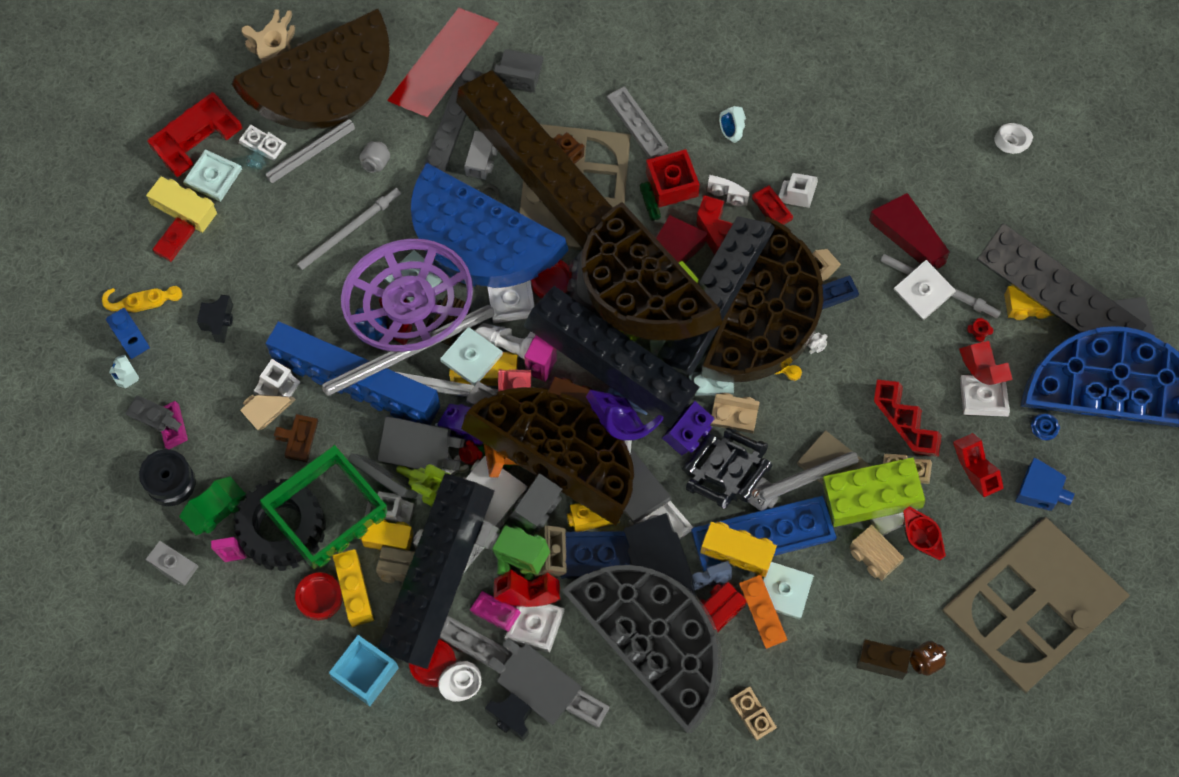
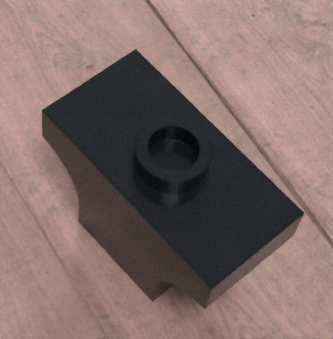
M221 295L213 303L201 302L197 323L200 329L212 332L215 342L218 343L225 342L228 326L231 327L233 323V314H231L233 302L229 295Z
M511 693L503 702L497 703L491 700L486 705V713L497 720V727L505 733L511 731L522 741L526 739L529 731L525 726V720L532 712L531 707L514 693Z

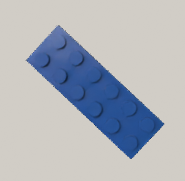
M823 496L719 521L727 524L733 530H745L752 537L771 540L774 545H777L774 556L835 541L837 538ZM710 524L691 528L703 572H706L709 567L724 563L700 553Z

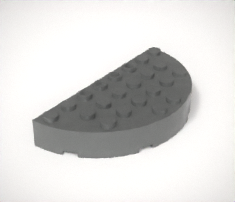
M633 565L604 567L579 577L565 587L562 591L684 730L687 733H693L707 716L715 701L722 674V650L718 632L710 614L701 601L687 587L675 579L656 570Z

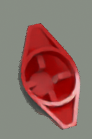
M910 506L903 510L905 535L909 544L920 553L937 560L943 559L946 553L941 530L937 523Z

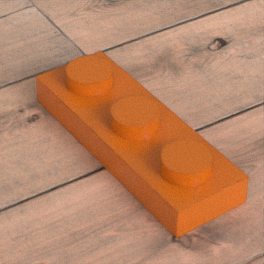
M758 575L739 583L765 649L787 641L762 576Z

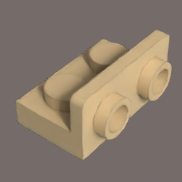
M729 393L715 394L712 416L715 419L710 425L721 428L732 427L737 431L754 434L760 402L755 401L751 397H733Z

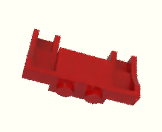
M212 92L193 107L185 110L177 119L170 121L166 127L148 139L147 142L150 148L163 160L164 165L178 178L194 166L191 158L186 154L189 150L215 131L227 141L243 128L240 121L228 110L220 98Z

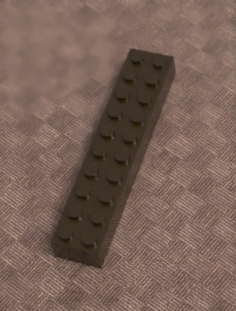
M493 70L460 86L456 103L583 249L591 230L601 223V218L613 207Z

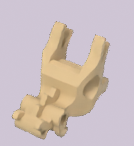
M275 9L272 20L260 32H256L248 25L242 28V34L248 38L246 48L256 54L262 63L291 50L290 40L295 33V26L290 25L289 31L287 32L286 30L292 17L291 11H287L286 16L282 17L280 22V12Z

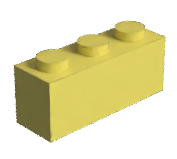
M162 176L146 195L152 206L174 218L178 217L188 222L202 233L217 214L214 203L206 197L201 198L190 188L184 189L175 180H167Z

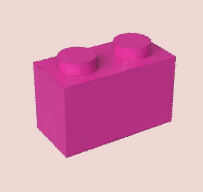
M535 335L524 356L525 370H531L532 377L546 382L557 361L556 349Z

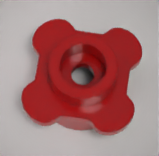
M977 318L973 325H968L967 332L973 334L978 342H983L985 337L992 335L994 331L989 322L983 318Z
M471 440L466 442L464 448H459V457L465 464L474 465L476 460H480L483 456L482 452L479 451V448Z

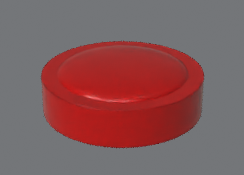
M560 260L552 268H547L539 273L538 277L530 280L531 288L541 299L553 286L568 295L570 291L567 290L572 272L569 271V266Z
M313 573L306 576L300 581L295 591L297 607L304 616L312 620H325L332 617L340 609L343 601L339 583L334 577L326 573Z
M438 640L428 669L410 663L409 669L413 678L419 684L426 687H439L438 682L441 674L448 666L456 663L454 651L447 643Z

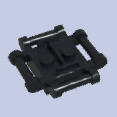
M728 427L725 430L721 440L708 433L703 438V444L690 462L685 463L682 467V470L687 475L693 477V479L688 481L686 490L716 502L723 509L727 508L732 500L737 501L740 499L748 502L753 489L765 472H769L773 466L769 460L762 458L768 449V444L763 441H755L737 433V430L732 427ZM736 441L744 446L753 449L754 452L750 454L746 451L745 448L736 445L732 442ZM711 447L715 448L700 470L696 467Z

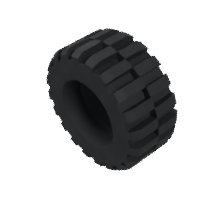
M281 478L280 482L277 483L275 479L267 480V485L262 486L261 483L256 485V490L254 492L249 490L245 494L246 500L239 502L237 507L240 512H236L234 515V521L236 522L234 532L242 549L249 558H252L254 563L259 566L263 564L269 570H273L274 566H276L279 571H286V566L291 565L294 569L299 567V561L304 560L305 563L307 562L288 539L279 542L267 541L261 537L259 532L261 522L267 515L261 507L260 500L288 479ZM304 487L276 509L292 508L298 511L301 516V522L295 535L310 553L316 554L320 549L318 542L322 543L325 537L323 530H326L325 516L317 498L313 496L311 490Z

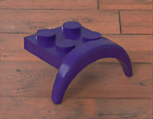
M590 390L586 396L601 424L611 436L620 440L630 441L643 438L651 433L663 420V416L658 415L651 422L643 425L630 402L624 396Z

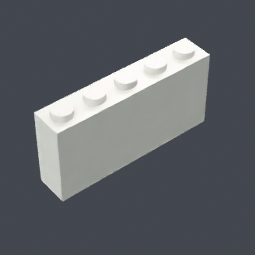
M484 456L481 461L477 460L471 468L472 472L468 477L463 478L494 490L483 522L501 528L511 516L512 510L517 507L528 491V486L503 468L498 478L489 477L486 456ZM420 529L414 537L415 541L413 543L415 549L417 548L423 529ZM474 544L465 571L482 552L484 547Z

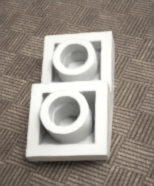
M250 125L239 139L241 145L274 161L286 146V143L269 132L265 134L253 125Z
M709 176L707 192H711L716 196L727 195V203H731L736 207L748 205L749 192L743 187L721 177Z

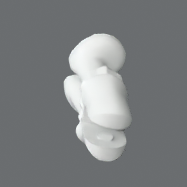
M486 323L481 324L475 330V332L497 348L502 347L524 359L535 337V334L530 332L525 339L512 336V329Z

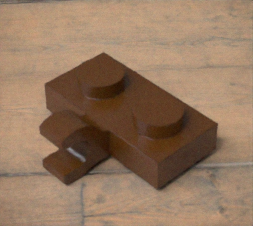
M296 414L292 430L276 427L274 433L275 440L288 442L285 458L308 462L319 422L318 418Z

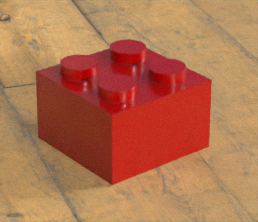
M687 149L646 160V175L651 184L658 208L699 197L700 184Z

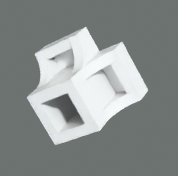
M792 173L789 181H783L779 198L785 204L809 208L817 186V177Z
M271 359L260 375V380L254 390V394L292 396L300 381L291 374L290 369Z

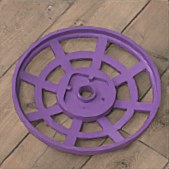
M425 239L398 240L372 250L352 268L343 285L341 308L351 331L368 345L387 351L405 352L418 350L441 341L461 324L472 302V279L468 267L462 258L447 246ZM404 250L427 251L424 262L409 261L397 264L393 255L395 252ZM436 253L451 260L459 268L460 272L449 279L441 269L432 265ZM385 256L389 268L380 272L370 284L359 279V276L371 264ZM421 269L418 276L403 277L401 270ZM429 272L438 276L443 283L432 288L431 284L426 280ZM391 274L393 275L394 281L385 290L377 287L386 277ZM464 279L467 289L464 308H454L453 286ZM355 286L366 291L363 299L364 313L351 315L349 301L351 291ZM447 290V305H436L435 296ZM372 294L382 298L383 308L370 310ZM407 297L414 298V300L409 303L403 302L404 299ZM430 313L441 314L434 323L428 327L425 326L423 319ZM387 315L393 320V323L389 329H385L375 319ZM448 316H458L448 328L431 338L429 332L440 326ZM368 321L375 330L384 334L379 342L369 339L361 333L355 323ZM414 323L418 330L409 333L398 332L402 324ZM421 336L423 340L415 344L389 345L393 338L408 339Z

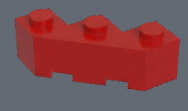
M704 195L697 213L696 225L699 229L708 233L707 244L715 255L733 223L720 220L724 201Z
M877 380L874 402L912 451L918 455L939 457L942 435L939 431L920 429L922 410L919 406L901 404L903 390L901 383Z

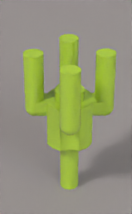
M428 464L425 469L421 467L411 470L401 465L396 469L397 473L409 478L408 484L412 490L421 494L422 501L432 507L437 495L436 492L440 487L444 474L447 472L432 464Z

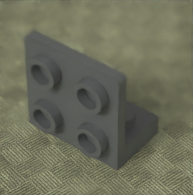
M505 49L500 65H495L494 73L508 88L535 93L544 57Z

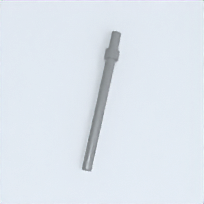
M395 188L386 196L379 197L374 205L299 261L297 266L301 270L305 269L377 212L389 207V203L401 195V192Z
M886 254L883 255L880 261L907 275L915 270ZM955 289L956 293L952 297L972 306L973 310L980 313L983 311L998 319L1001 313L1000 310L986 304L987 301L981 298L976 299Z

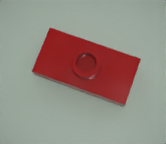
M770 185L752 194V200L765 217L774 219L783 225L793 220V215Z
M176 217L152 249L153 252L172 262L196 230L195 226Z

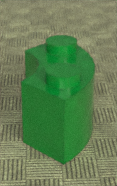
M231 477L215 480L204 493L188 501L179 517L195 535L204 532L208 534L229 514L239 511L237 506L241 500L243 501L246 498V493Z

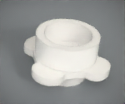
M820 333L814 334L808 344L810 348L809 353L821 352L827 346L826 338L828 336L826 334L821 335Z

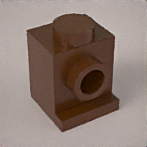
M568 132L563 136L558 134L553 139L574 164L584 157L585 145L576 141Z

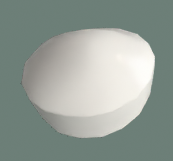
M1008 123L1000 127L995 134L994 140L997 147L1003 152L1015 154L1028 149L1033 140V134L1023 125Z
M468 661L456 662L448 666L439 678V691L446 699L451 701H463L471 698L479 691L481 686L479 668Z

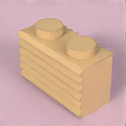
M870 525L850 545L852 556L857 561L862 560L868 566V572L874 578L879 577L881 581L904 560V557L873 525Z

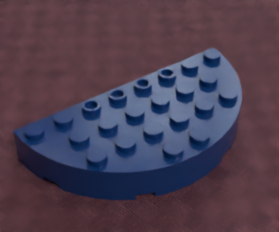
M428 163L422 169L416 181L411 199V216L418 239L435 241L457 253L468 267L473 286L504 288L525 283L538 277V274L547 268H552L569 250L566 239L561 235ZM436 253L433 264L446 275L453 277L460 272L459 268L451 260Z
M1101 327L1079 333L1053 348L1037 364L1026 383L1021 407L1179 427V352L1170 344L1164 343L1150 333L1128 327Z

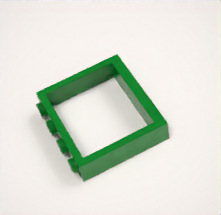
M335 445L260 500L262 509L313 570L318 566L323 567L326 565L333 554L343 552L349 546L350 541L364 536L368 531L367 528L374 523L379 524L382 522L387 514V505ZM337 464L373 506L374 510L313 556L275 509L333 465Z

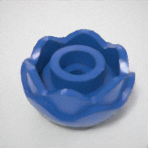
M1038 414L1031 423V430L1038 439L1048 441L1057 436L1060 425L1054 416Z

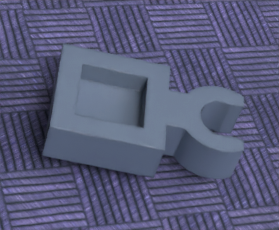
M729 561L709 567L706 572L693 574L692 584L694 589H701L708 584L710 587L718 584L723 585L732 580V568Z

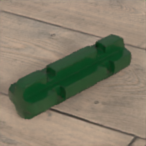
M650 182L641 183L640 191L643 195L651 221L659 220L661 214L657 207Z

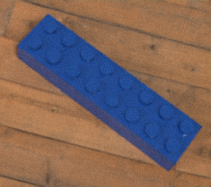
M279 321L265 343L273 360L291 368L295 374L304 377V375L311 377L319 385L369 362V360ZM387 368L337 392L340 394L346 392L358 402H363L364 400L371 403V407L378 411L383 409L389 411L390 415L394 418H405L409 421L431 425L440 408L437 390Z

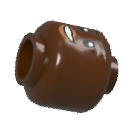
M926 641L912 650L910 663L918 674L930 676L945 666L947 654L942 645L933 641Z

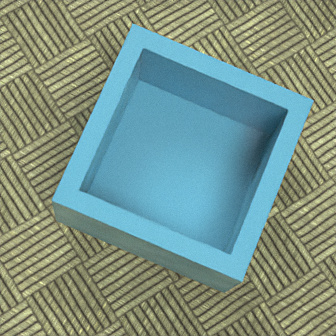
M357 635L331 669L329 675L336 683L371 706L399 667L395 660Z

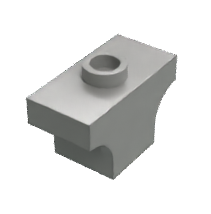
M378 491V496L387 505L385 520L393 524L405 522L410 526L415 507L414 503L402 499L397 494ZM369 502L367 504L365 516H367L374 510L373 506Z
M483 522L475 544L493 551L492 548L502 529Z
M161 541L158 542L145 559L158 569L160 573L177 584L184 586L198 569L197 564Z

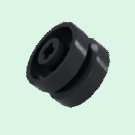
M163 449L153 452L142 462L139 470L140 483L150 498L159 505L169 507L181 504L191 496L196 485L195 473L185 457L175 450Z

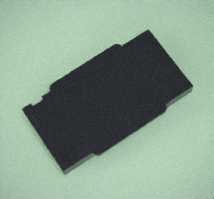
M668 513L624 528L630 546L628 554L633 566H641L661 572L680 582L696 596L688 562L679 536L674 532Z

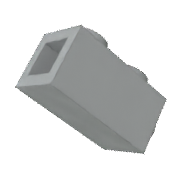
M480 131L474 132L465 163L466 176L486 180L488 173L493 171L494 161H492L493 155L497 156L498 150Z

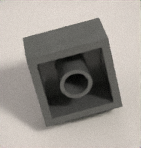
M539 473L507 521L521 528L529 535L534 530L539 532L550 517L546 513L551 514L562 499L559 496L562 488Z

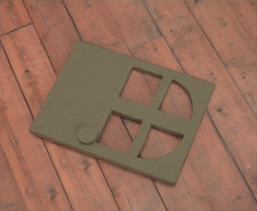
M540 124L552 139L558 134L563 136L568 132L576 141L584 144V157L575 165L582 173L617 175L615 197L604 198L612 207L621 202L625 203L630 134ZM587 140L598 142L607 147L614 154L617 165L585 162ZM523 181L520 214L564 237L568 249L583 250Z
M1044 517L948 603L942 611L1026 694L1130 595L1048 518ZM1007 566L1034 591L1014 611L987 586ZM978 593L1006 618L985 638L978 631L972 617V603ZM1047 604L1070 625L1073 631L1055 649L1046 643L1027 624ZM1019 631L1045 658L1034 663H1021L1005 657L997 650Z

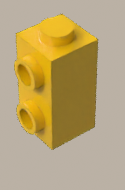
M580 503L570 505V513H567L569 527L574 526L575 532L613 525Z
M384 519L379 524L374 523L367 528V533L359 538L362 539L364 547L381 550L382 546L410 551L414 533L412 527L405 522L393 524L388 523Z

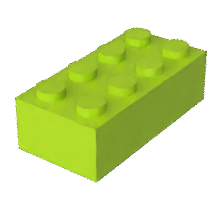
M914 457L823 476V489L833 527L903 513V510L909 506L915 510L922 509L925 504V497Z

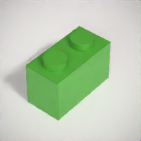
M506 525L492 548L498 560L538 575L550 553L546 540L539 535L531 536L526 534L521 528H511Z

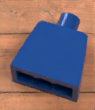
M125 308L120 309L105 319L131 359L150 348ZM135 337L136 341L129 344V339Z
M1033 458L1028 466L1015 502L1052 511L1058 501L1070 506L1075 493L1063 489L1066 480L1065 475L1042 461Z

